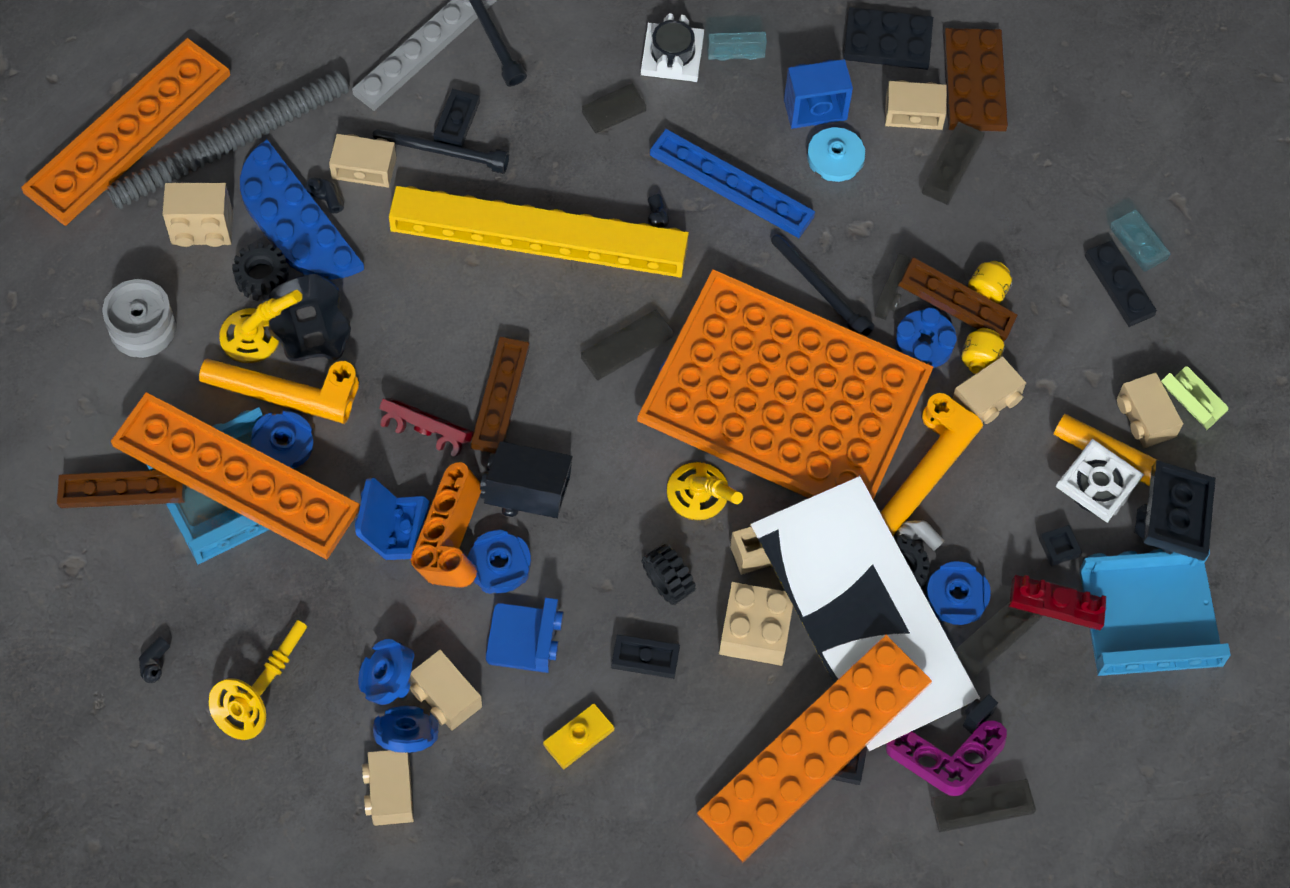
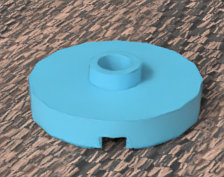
M832 127L823 129L815 134L810 141L807 160L810 168L820 174L821 178L827 181L841 182L853 178L862 169L865 160V147L862 140L855 133L845 128Z

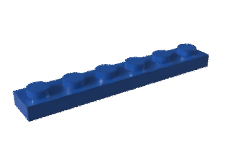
M665 129L650 149L651 157L797 238L801 237L814 219V210Z

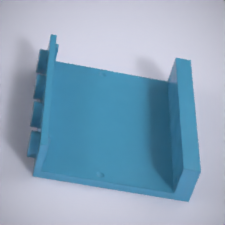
M1157 549L1145 554L1127 551L1117 556H1106L1105 554L1097 553L1084 559L1079 569L1083 592L1088 591L1091 595L1107 597L1103 628L1101 630L1090 628L1098 676L1223 667L1231 654L1229 644L1220 643L1205 568L1207 558L1202 561L1175 552L1167 554L1162 549Z

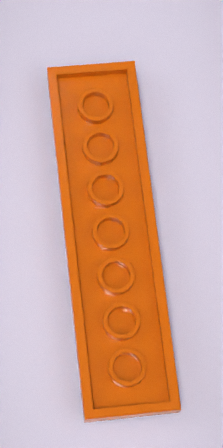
M186 38L21 187L23 193L60 223L67 226L102 194L108 185L114 183L230 76L229 68L189 38Z
M147 392L111 440L112 446L326 560L360 509V504Z
M885 635L699 810L697 815L742 863L745 862L930 686L932 680Z

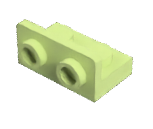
M1184 367L1175 377L1169 373L1161 380L1164 387L1206 430L1228 411L1227 405L1189 367Z

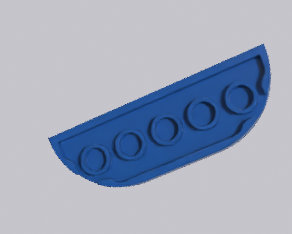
M265 140L250 153L243 165L240 175V191L246 210L274 248L278 247L282 255L285 256L286 262L292 268L305 275L317 274L328 276L329 279H339L363 271L364 264L270 142Z

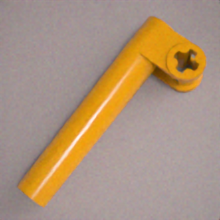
M208 358L204 360L199 373L200 382L345 424L349 419L353 401L359 389L355 368L347 361H339L331 365L322 389Z
M944 393L932 395L922 413L923 423L940 435V437L880 512L892 536L896 534L897 530L910 517L983 427V423L977 415L966 410Z
M1067 414L1063 415L1053 435L1081 450H1084L1089 442L1094 439L1142 472L1144 475L1140 481L1150 486L1152 466L1157 459Z

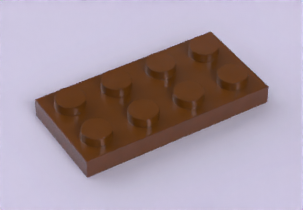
M945 28L944 50L949 130L1006 131L1008 122L1002 30Z

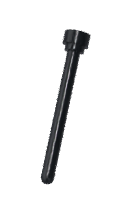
M469 0L503 65L501 75L506 85L512 87L520 84L527 77L523 66L511 58L482 0Z
M375 129L372 133L374 139H385L389 142H394L396 145L487 164V168H491L492 172L505 174L509 163V151L501 149L487 153L382 129Z
M776 234L772 236V244L847 321L849 330L867 337L873 331L874 323L867 316L856 315L781 235Z

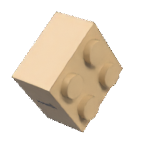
M165 183L163 217L172 245L189 247L191 245H208L212 247L231 245L233 211L226 183Z
M732 582L719 655L782 666L793 608L786 591Z

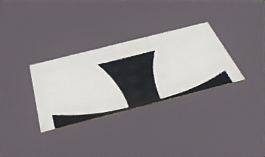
M860 476L750 524L833 683L840 679L885 635L932 680L930 686L866 745L869 751L964 707L975 699H980Z

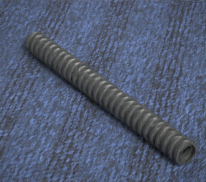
M335 70L333 75L327 74L325 79H317L316 84L311 82L308 88L303 86L300 92L295 90L293 92L294 95L287 94L285 96L286 99L280 98L278 103L272 102L270 107L264 106L262 111H254L253 116L248 114L245 120L240 118L237 124L232 122L229 128L224 126L221 132L215 131L213 136L207 135L205 140H197L198 144L191 143L189 144L190 148L183 147L180 153L175 151L172 157L169 155L165 156L164 161L158 160L156 165L150 164L147 170L142 168L140 169L141 173L137 174L134 172L131 178L126 176L123 182L118 180L115 186L108 185L107 192L115 207L121 210L124 204L129 206L132 204V200L139 201L140 196L146 197L148 192H156L157 187L162 189L165 183H173V179L180 180L181 175L187 176L191 170L193 172L197 171L198 166L203 168L206 162L211 164L214 158L221 159L222 154L228 155L230 150L236 151L239 145L244 147L246 145L245 142L252 143L254 141L253 138L260 139L262 137L261 134L267 135L270 133L269 130L275 131L278 129L277 126H285L286 121L291 123L294 117L299 119L302 113L307 115L310 109L314 111L318 105L324 106L325 101L330 103L333 101V97L338 99L341 97V93L348 94V83L343 74Z

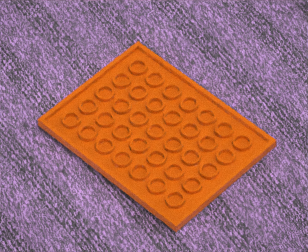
M712 269L638 415L637 421L807 498L816 496L860 476L872 499H874L933 370V366Z

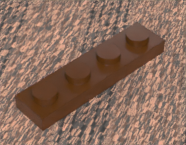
M914 257L909 261L898 284L901 288L976 329L988 328L996 331L1003 342L1007 339L1017 318V314Z
M504 337L499 338L473 434L471 449L496 453L500 441L505 442L530 348L529 342Z
M158 470L59 475L57 505L60 508L185 503V485Z

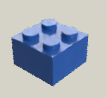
M845 59L836 61L826 60L822 63L809 65L799 64L788 68L784 103L791 129L847 120L853 87Z

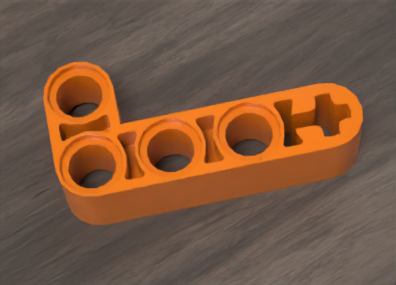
M462 462L450 465L444 472L411 556L412 566L428 583L434 585L466 587L474 581L477 575L476 566L459 548L481 493V481Z

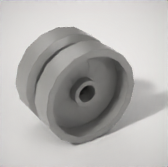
M143 279L124 281L114 287L104 299L102 308L104 322L112 343L120 352L130 357H149L167 348L173 340L176 323L168 295L161 286L150 280Z

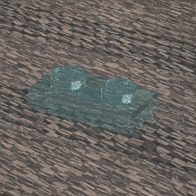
M766 32L709 34L708 60L717 59L725 61L741 58L749 60L765 58Z
M1136 209L1111 223L1110 229L1144 272L1168 260L1171 253Z

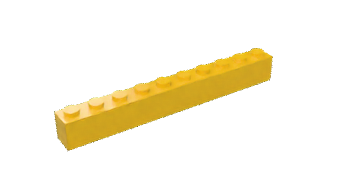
M396 186L389 213L390 230L392 232L682 278L688 247L689 232H683L677 228L664 229L653 227L646 223L633 224L614 218L609 220L595 218L589 214H570L558 209L545 210L531 205L519 206L507 204L501 200L488 201L477 199L470 195L456 196L444 191L431 192L420 190L413 186Z

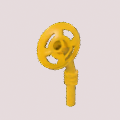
M294 290L278 299L272 298L259 304L257 309H242L230 315L222 324L219 333L220 344L226 355L241 363H256L273 354L279 345V341L271 336L268 344L262 340L265 333L264 327L269 326V320L279 316L282 310L302 300V293L299 290ZM233 324L235 325V338L228 342L227 331L229 326ZM241 348L245 350H252L257 348L258 351L253 353H243L237 351V349Z
M694 462L679 467L671 475L667 484V498L670 505L678 514L691 520H705L714 517L725 507L727 500L734 504H739L743 500V495L728 486L724 475L717 468L706 463ZM696 469V474L688 476L685 481L678 480L683 473ZM686 489H689V496L685 492ZM676 491H680L682 499L690 504L689 508L678 500ZM711 496L718 498V501L713 506L700 510V503L706 502Z
M299 620L295 622L278 650H273L272 654L274 656H269V663L265 662V670L252 686L242 680L228 678L221 680L212 688L208 701L209 710L213 720L224 733L235 739L248 740L254 738L263 730L266 723V709L260 696L276 675H281L280 669H285L286 667L284 663H289L288 657L307 629V625ZM237 686L244 688L248 692L239 690ZM225 689L228 692L225 694L223 699V706H221L220 696L222 691ZM231 696L235 697V699L230 702ZM259 712V721L255 726L254 721L256 720ZM231 715L236 720L244 722V729L233 725L226 717Z

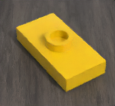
M592 704L543 742V746L564 770L614 731V726L595 704Z

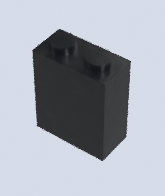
M500 441L496 453H490L487 466L489 472H484L482 475L480 490L485 491L484 504L558 519L570 481L573 456Z

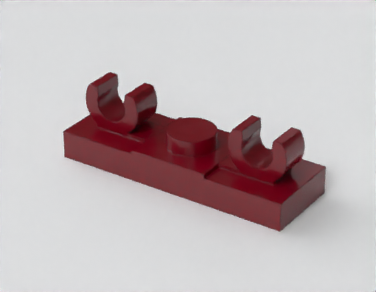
M394 398L382 399L379 409L388 412L381 419L382 427H388L390 420L394 418L398 423L395 430L396 433H402L406 428V422L415 425L414 430L427 436H431L432 433L441 434L443 437L437 441L436 449L439 451L443 450L445 443L450 441L453 444L451 456H458L462 450L461 443L471 442L474 431Z
M1015 575L1012 579L1009 607L1101 630L1105 622L1107 597L1091 595L1088 591L1080 592L1076 589L1045 582L1043 579L1040 581L1030 579L1027 575Z

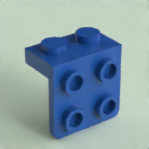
M367 478L361 493L358 518L355 521L356 535L385 560L411 559L427 518L430 501L424 496L397 498L378 480Z
M545 598L543 609L502 603L497 604L493 612L486 662L489 665L549 673L550 661H556L559 641H554L555 630L561 631L563 611H558V599Z

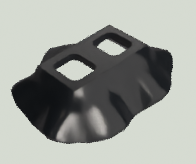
M317 274L294 278L273 289L268 299H278L294 290H299L302 293V300L282 310L279 316L269 320V332L280 342L287 359L290 361H303L317 357H325L332 360L339 359L343 355L351 332L350 321L340 309L341 293L332 282ZM309 306L314 307L317 315L314 320L298 322L295 314L298 309ZM314 332H321L325 341L324 344L307 348L303 337Z

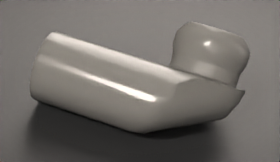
M924 520L905 521L897 530V537H902V542L906 543L907 539H922L933 551L945 541Z

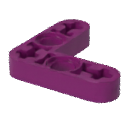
M986 721L973 732L952 757L912 731L886 743V752L892 759L945 794L959 796L968 790L1003 750L1006 744L1007 730L997 721ZM993 734L996 735L997 738H991L990 741L987 743V747H985L984 744L986 736L991 737ZM903 741L906 742V746L903 744L899 747L895 746V742L898 744L902 743ZM967 753H976L982 758V761L970 763L964 756ZM929 756L936 761V764L931 767H925L918 760L921 757ZM956 776L960 778V781L954 780L953 782H950L948 780L949 778L953 779Z

